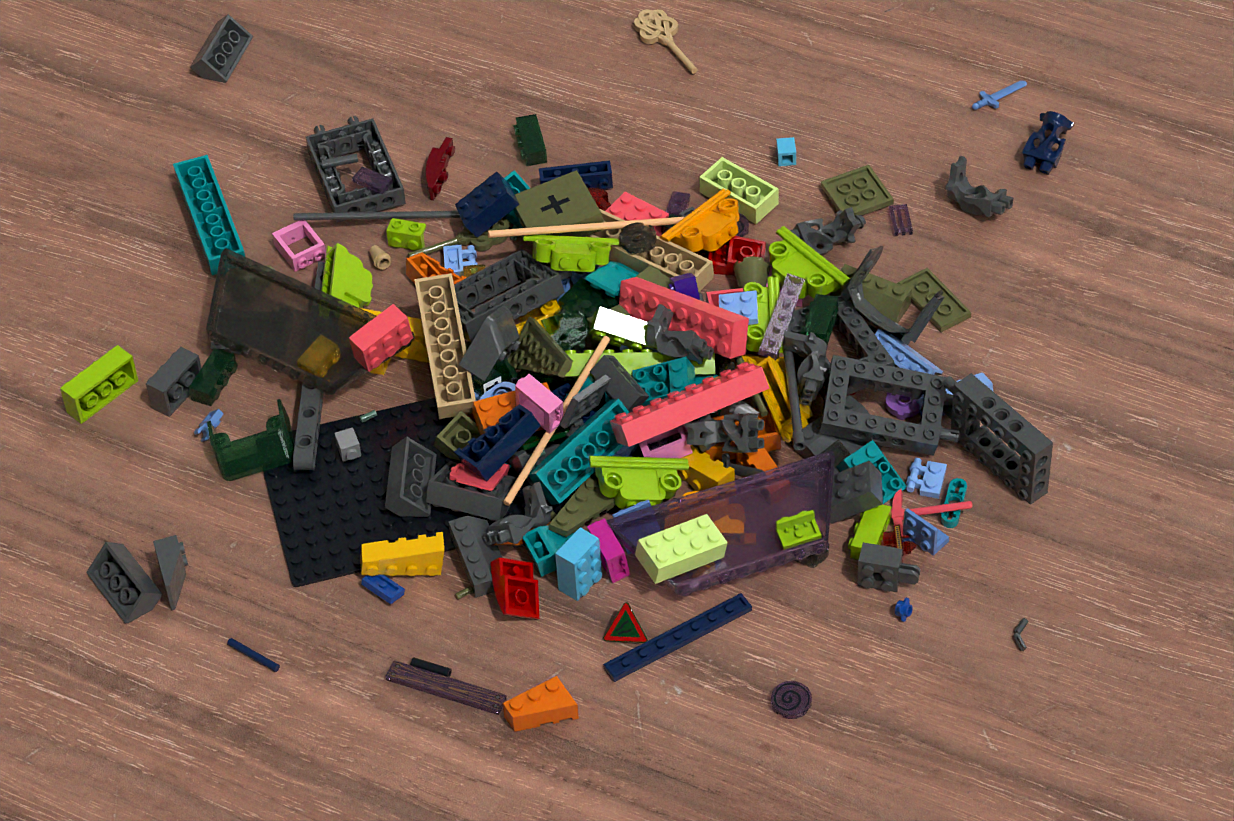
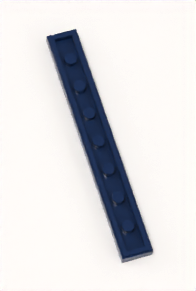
M740 593L604 663L603 668L613 682H616L752 611V605Z

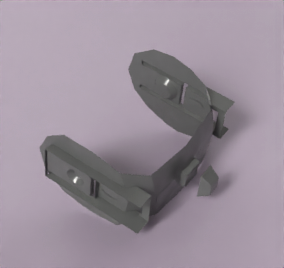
M879 246L878 248L870 249L840 296L847 301L852 300L855 308L876 326H880L891 333L904 334L901 341L907 345L910 341L915 343L945 298L942 296L943 290H940L931 298L911 328L906 329L881 314L864 298L862 282L876 265L884 247ZM868 325L873 333L877 330L872 325Z

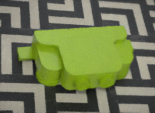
M785 226L776 231V234L784 240L773 242L769 246L770 264L772 265L771 277H778L779 285L782 288L785 286L787 293H789L794 281L789 294H792L795 298L797 297V299L805 298L808 295L819 299L830 292L839 290L851 280V278ZM796 283H797V285H798V283H799L800 288H797V291H796L795 285H796Z
M554 235L523 236V241H533V259L549 263L551 269L558 271L593 272L595 271V264L607 265L609 263L611 245H619L618 238Z
M337 243L333 248L330 246L326 247L318 316L328 320L330 311H332L336 318L339 319L345 305L363 308L370 304L373 284L372 274L369 270L363 268L361 260L350 254L344 246Z
M769 276L767 278L768 287H763L756 282H749L745 284L743 292L757 291L758 324L748 325L746 349L753 352H761L764 342L766 343L772 330L771 340L769 343L767 342L768 345L763 350L766 351V355H768V352L770 355V352L775 354L776 349V357H779V354L783 353L780 305L777 311L780 301L779 278ZM776 311H777L776 322H775V324H774V321H775V320H773V319H774L775 314H776Z
M589 456L590 467H595L600 492L606 497H614L616 506L621 509H627L646 500L650 501L653 511L658 509L663 500L671 499L681 486L682 482L677 474V470L689 469L688 459Z

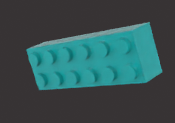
M619 398L609 400L529 473L528 476L533 483L540 482L543 494L551 505L563 502L595 472V467H590L589 456H613L624 446L617 443L610 421L615 419L614 416L617 414L630 413Z

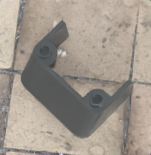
M503 305L485 319L459 364L484 381H486L495 364L503 368L512 351L516 352L521 344L519 342L520 336L509 308Z

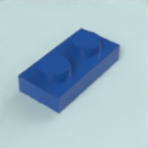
M366 575L362 578L361 585L389 604L398 600L405 593L403 587L385 575Z

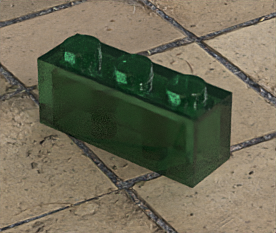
M537 115L516 117V125H513L515 136L518 135L516 137L518 148H522L520 149L521 160H525L526 167L547 163L546 147Z
M815 295L814 301L810 302V313L806 314L805 326H802L801 334L809 335L812 332L828 345L839 311L837 296Z
M214 348L188 388L191 401L212 406L214 401L219 398L223 387L227 386L231 375L237 370L238 364L235 354Z

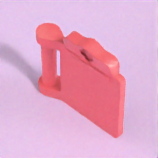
M458 463L455 467L451 468L449 480H456L458 483L493 491L501 479L508 474L510 465L504 463L486 481L464 466L463 463Z

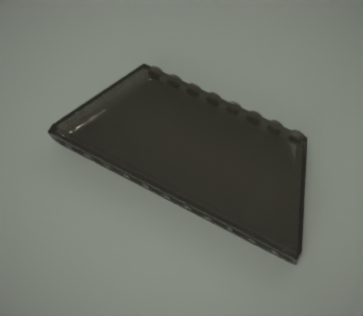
M225 248L220 256L206 330L210 336L209 339L213 343L222 344L230 351L235 350L241 353L245 358H252L259 364L267 365L278 373L287 374L293 380H300L310 388L315 387L325 395H333L368 373L354 358L349 337L374 319L376 315ZM412 332L413 339L407 345L397 350L393 356L412 344L415 340L414 332ZM393 356L388 357V358L385 359L382 363H384V362L387 361L388 359L392 358Z

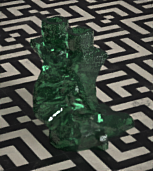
M567 302L554 312V318L559 327L551 335L564 352L570 350L575 345L584 348L585 339L590 329L589 323L585 319L584 308L578 312ZM566 334L564 340H559L560 335Z

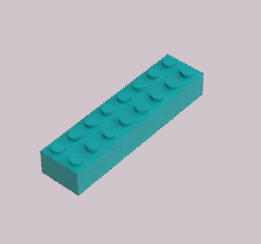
M208 155L174 163L176 180L211 275L247 266L243 246Z

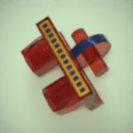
M894 525L893 531L883 532V545H894V548L903 549L906 554H911V551L916 548L915 540L909 538L908 535L903 536V539H901L900 525Z

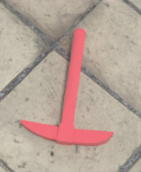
M900 489L894 495L891 515L894 527L899 526L900 536L904 538L902 520H904L905 510L902 508L903 493ZM964 501L910 510L921 516L971 509L972 502Z

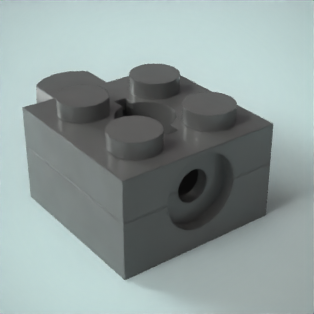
M863 542L858 560L857 586L880 589L886 592H897L899 582L917 584L921 570L917 565L902 563L903 549Z

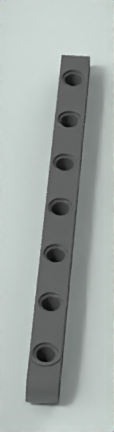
M319 261L317 267L293 455L294 470L315 469L334 314L330 311L328 320L318 316L325 261Z

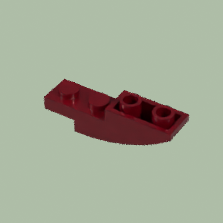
M446 137L440 148L433 147L426 164V180L430 200L434 201L436 195L440 194L443 183L448 179L446 168L450 157L455 153L453 138Z

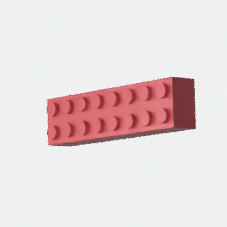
M638 277L621 281L619 304L631 317L648 322L652 320L658 305L662 304L674 313L668 331L692 330L701 339L707 341V345L714 349V353L729 359L745 355L749 318Z
M744 362L737 365V369L732 371L727 369L720 372V376L715 378L711 376L703 379V383L698 385L690 384L681 392L673 391L662 400L661 398L650 401V405L634 407L632 409L633 412L617 414L614 416L615 419L610 421L617 443L628 447L770 389L763 368Z

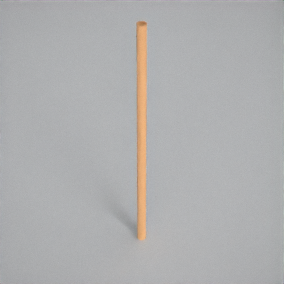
M684 217L488 231V238L675 225Z
M603 336L563 402V416L572 397L578 394L591 373V369L595 366L608 345L609 337ZM555 430L550 434L547 431L544 433L504 499L503 503L505 505H511Z

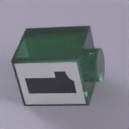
M492 369L486 381L474 374L471 375L474 392L480 397L494 385L503 382L501 373Z

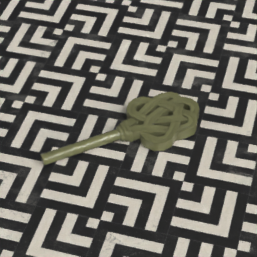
M502 218L479 237H476L463 224V232H460L455 238L410 252L408 256L411 257L421 252L427 255L442 250L443 246L452 245L466 246L471 244L477 251H486L493 245L505 242L508 238H488V231L510 229V224L506 218Z

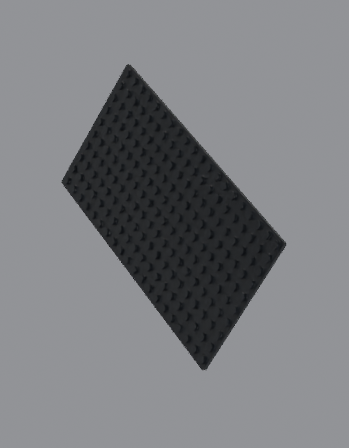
M545 374L531 375L540 383L547 382L550 391L566 383L573 387L576 382L559 381V377ZM603 397L599 405L593 409L594 412H597L604 406ZM435 398L376 411L377 416L363 423L360 421V416L362 415L320 424L314 470H294L293 455L296 430L256 440L293 587H300L361 572V545L365 543L385 540L392 543L398 540V538L406 537V540L418 539V535L426 534L427 537L436 536L438 532H443L444 552L456 549L450 536L449 521L470 516L469 513L454 512L450 508L435 507L431 504V512L428 517L398 516L385 508L392 447L405 437H409L437 454L435 474L449 461L462 463L461 461L447 458L433 446L436 436L454 418L439 419ZM353 427L360 445L361 457L343 462L336 446L334 433ZM657 441L648 444L650 451L659 448ZM638 446L632 457H644L640 446ZM509 468L507 475L518 478L519 474L513 468ZM524 481L507 514L503 518L510 515L525 516L524 508L526 504L522 489L530 484ZM577 489L560 504L551 505L545 498L548 506H552V511L558 514ZM615 506L609 511L604 510L603 512L599 513V515L622 509ZM479 516V517H476V518H480V519L487 520L488 523H489V526H490L492 523H494V522H492V521H489L487 518L480 517V516Z

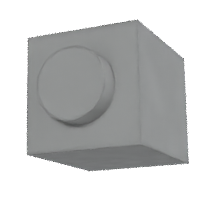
M353 427L334 433L336 446L343 462L361 457L360 445Z

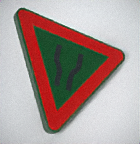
M625 602L604 635V641L647 642L648 638L628 602Z

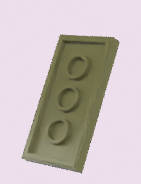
M928 268L897 283L912 289L911 302L920 312L937 292L943 290L942 296L945 298L929 320L940 332L971 318L972 313Z

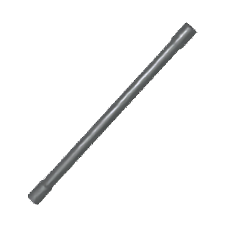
M787 319L781 320L783 324L782 332L784 329L791 332L790 321ZM783 349L793 429V446L795 450L801 451L805 449L806 445L802 429L793 352Z

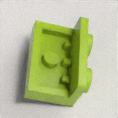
M392 218L386 230L388 246L410 250L425 248L424 232L426 224Z
M813 510L802 511L791 517H782L775 522L776 534L784 551L822 539Z

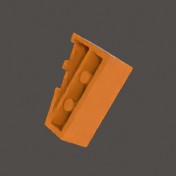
M423 252L406 258V275L414 284V279L452 273L454 284L466 278L465 276L460 277L456 275L451 268L446 269L442 267L440 262Z
M557 676L503 703L504 718L514 732L540 727V724L549 722L556 724L559 723V720L579 719L578 704Z

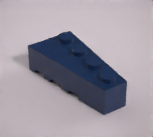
M519 404L502 416L498 424L488 426L484 429V434L477 439L473 437L468 441L469 444L462 450L459 447L454 453L464 466L488 481L541 425L531 411Z

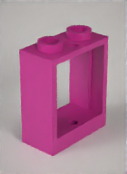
M606 519L595 521L587 526L588 532L599 538L601 564L611 582L614 583L629 576L630 571L625 552Z

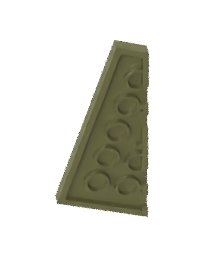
M529 317L519 334V342H521L516 352L512 351L504 366L564 378L566 373L570 371L573 360L536 319Z
M596 472L581 484L549 524L550 531L567 537L580 527L582 528L584 523L591 518L594 520L599 517V513L604 510L609 511L616 506L614 497H606L600 492Z

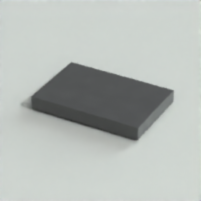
M605 374L573 396L560 425L565 429L596 408L611 378Z

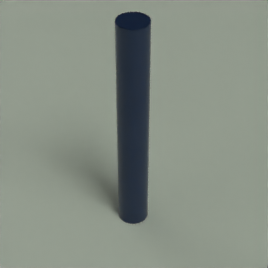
M233 638L228 640L227 645L274 672L279 670V664Z

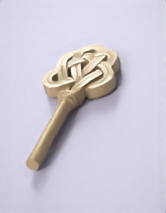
M642 10L638 18L634 20V28L640 33L641 41L646 44L658 42L668 46L692 74L696 73L697 68L673 42L672 36L678 32V22L674 18L668 17L663 10Z

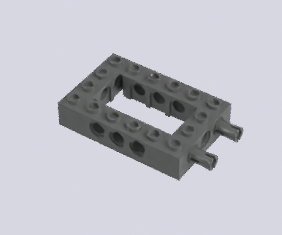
M353 116L355 121H353L352 117H349L347 120L349 125L325 131L323 125H319L321 130L316 126L314 128L315 134L305 136L309 156L333 213L378 212L406 204L403 185L373 118L359 122L357 116ZM364 149L378 184L374 183L368 187L355 188L353 191L346 192L345 185L341 182L340 173L337 172L336 166L323 169L321 160Z
M521 249L454 284L464 338L471 343L485 319L503 305L510 309L513 319L526 315L535 308L541 307L546 302L558 298V296L565 293L561 280L572 276V272L554 271L547 266L549 263L536 261L532 255ZM522 282L521 285H519V286H517V287H515V288H512V287H514L516 284ZM506 289H510L509 291L503 293L502 295L497 296V295H499V293H501L502 291H504V290H506ZM491 297H494V299H492V300H490V301H488V302H486V303H484V304L482 305V303H483L485 300H487V299H489V298H491ZM479 305L475 308V312L470 310V308Z
M825 295L822 298L816 299L818 303L795 310L792 304L789 310L786 306L781 320L787 317V320L790 321L791 332L809 335L810 332L827 331L839 325L840 333L844 334L848 344L853 346L856 355L861 358L859 360L895 367L892 357L850 300L847 301L840 295L829 299ZM793 352L794 358L801 365L805 358ZM826 357V361H827L828 365L830 366V362H829V360H828L827 357ZM827 381L819 391V394L821 395L823 400L825 397ZM848 385L847 395L866 388H854Z
M833 355L829 366L819 433L866 443L873 440L876 445L934 456L938 447L939 439L957 443L959 430L943 428L941 425L944 405L952 406L953 395L948 394L946 388L942 386L943 381L947 377ZM848 385L854 388L873 389L874 392L877 390L888 392L894 396L896 394L908 396L910 399L916 400L920 399L923 395V403L920 409L922 416L919 424L845 410Z
M972 373L959 382H956L951 376L947 377L943 381L942 386L953 394L952 406L944 405L943 413L951 419V429L959 430L957 441L968 453L973 454L981 464L988 467L995 476L1004 481L1007 487L1012 488L1021 499L1026 500L1030 505L1047 494L1053 442Z

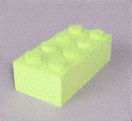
M723 157L699 177L700 193L711 198L723 188L729 190L731 194L725 199H736L739 206V215L754 224H757L779 204V189Z
M705 514L639 539L635 556L653 582L657 584L724 558L728 542L710 517Z

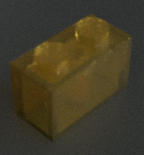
M320 335L297 360L299 371L317 382L327 374L328 369L333 364L339 361L341 356L339 346L323 335Z

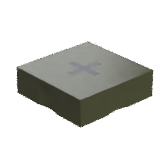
M577 170L515 194L519 205L513 210L522 228L604 222L599 207ZM601 230L539 235L586 237Z

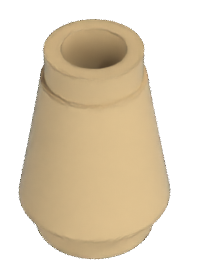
M372 246L369 252L374 266L382 270L388 268L391 264L390 255L379 246Z

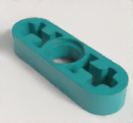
M955 478L950 481L944 504H949L952 500L964 502L967 493V483L965 480ZM960 487L958 494L955 493V489ZM962 510L941 513V524L946 528L956 527ZM950 512L953 513L951 520L948 519Z

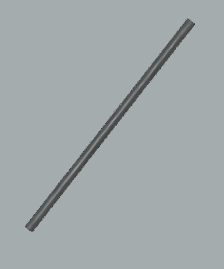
M458 211L293 213L294 221L461 218Z

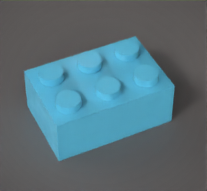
M580 527L555 553L558 590L576 601L589 592L590 587L594 583L599 582L602 577L599 538Z

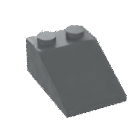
M177 535L153 541L171 611L176 609L186 577L185 566H188L183 542H178Z

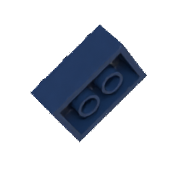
M495 172L464 198L460 199L455 206L464 226L476 237H479L516 208L519 202L509 182L498 172Z

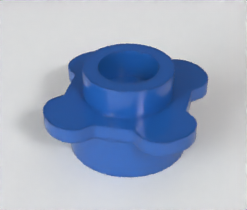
M907 597L904 601L899 600L895 607V614L901 617L902 622L906 621L907 616L909 617L913 610Z

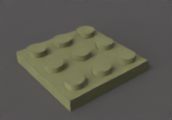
M870 165L821 181V188L837 211H844L852 207L854 216L865 215L894 204L893 197Z

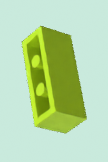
M882 504L861 512V521L856 523L854 529L855 536L850 538L848 549H851L850 558L859 560L863 542L881 545L891 520V506Z

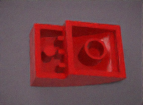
M734 236L717 250L707 251V259L713 261L714 274L735 275L733 265L736 261L740 263L745 257L765 258L766 242Z
M500 557L491 561L494 592L502 613L516 617L540 619L538 580L533 578V563Z

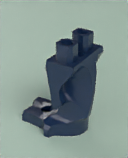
M1053 111L1040 114V121L1043 122L1038 132L1032 133L1022 152L1025 168L1033 170L1037 162L1041 164L1040 172L1049 175L1053 167L1057 168L1066 139H1059L1060 133L1067 134V131L1071 130L1074 122H1071L1064 115ZM1047 130L1052 132L1049 137L1045 136ZM1035 139L1040 141L1038 146H1034ZM1057 143L1059 145L1058 149L1053 151L1052 147Z

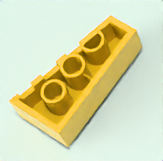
M691 445L693 453L682 457L688 459L689 469L677 470L681 480L688 482L695 491H718L727 494L729 498L735 494V469L730 466L728 468L723 467V462L711 460L709 454L705 452L700 454L698 449Z
M438 532L436 536L427 537L426 534L418 535V539L406 540V537L398 538V540L392 543L385 540L362 544L360 555L361 575H441L444 557L443 532Z

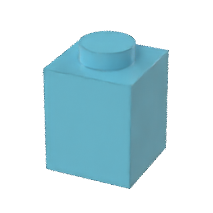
M794 137L776 139L778 166L796 165Z

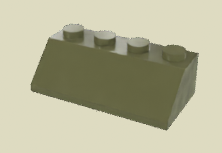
M844 264L840 271L849 278H852L857 268ZM870 273L862 282L864 298L881 314L898 324L911 305L912 289ZM848 283L839 290L830 292L829 299L841 295ZM856 308V310L859 312V314H860L862 317L867 318L863 313H861V312Z

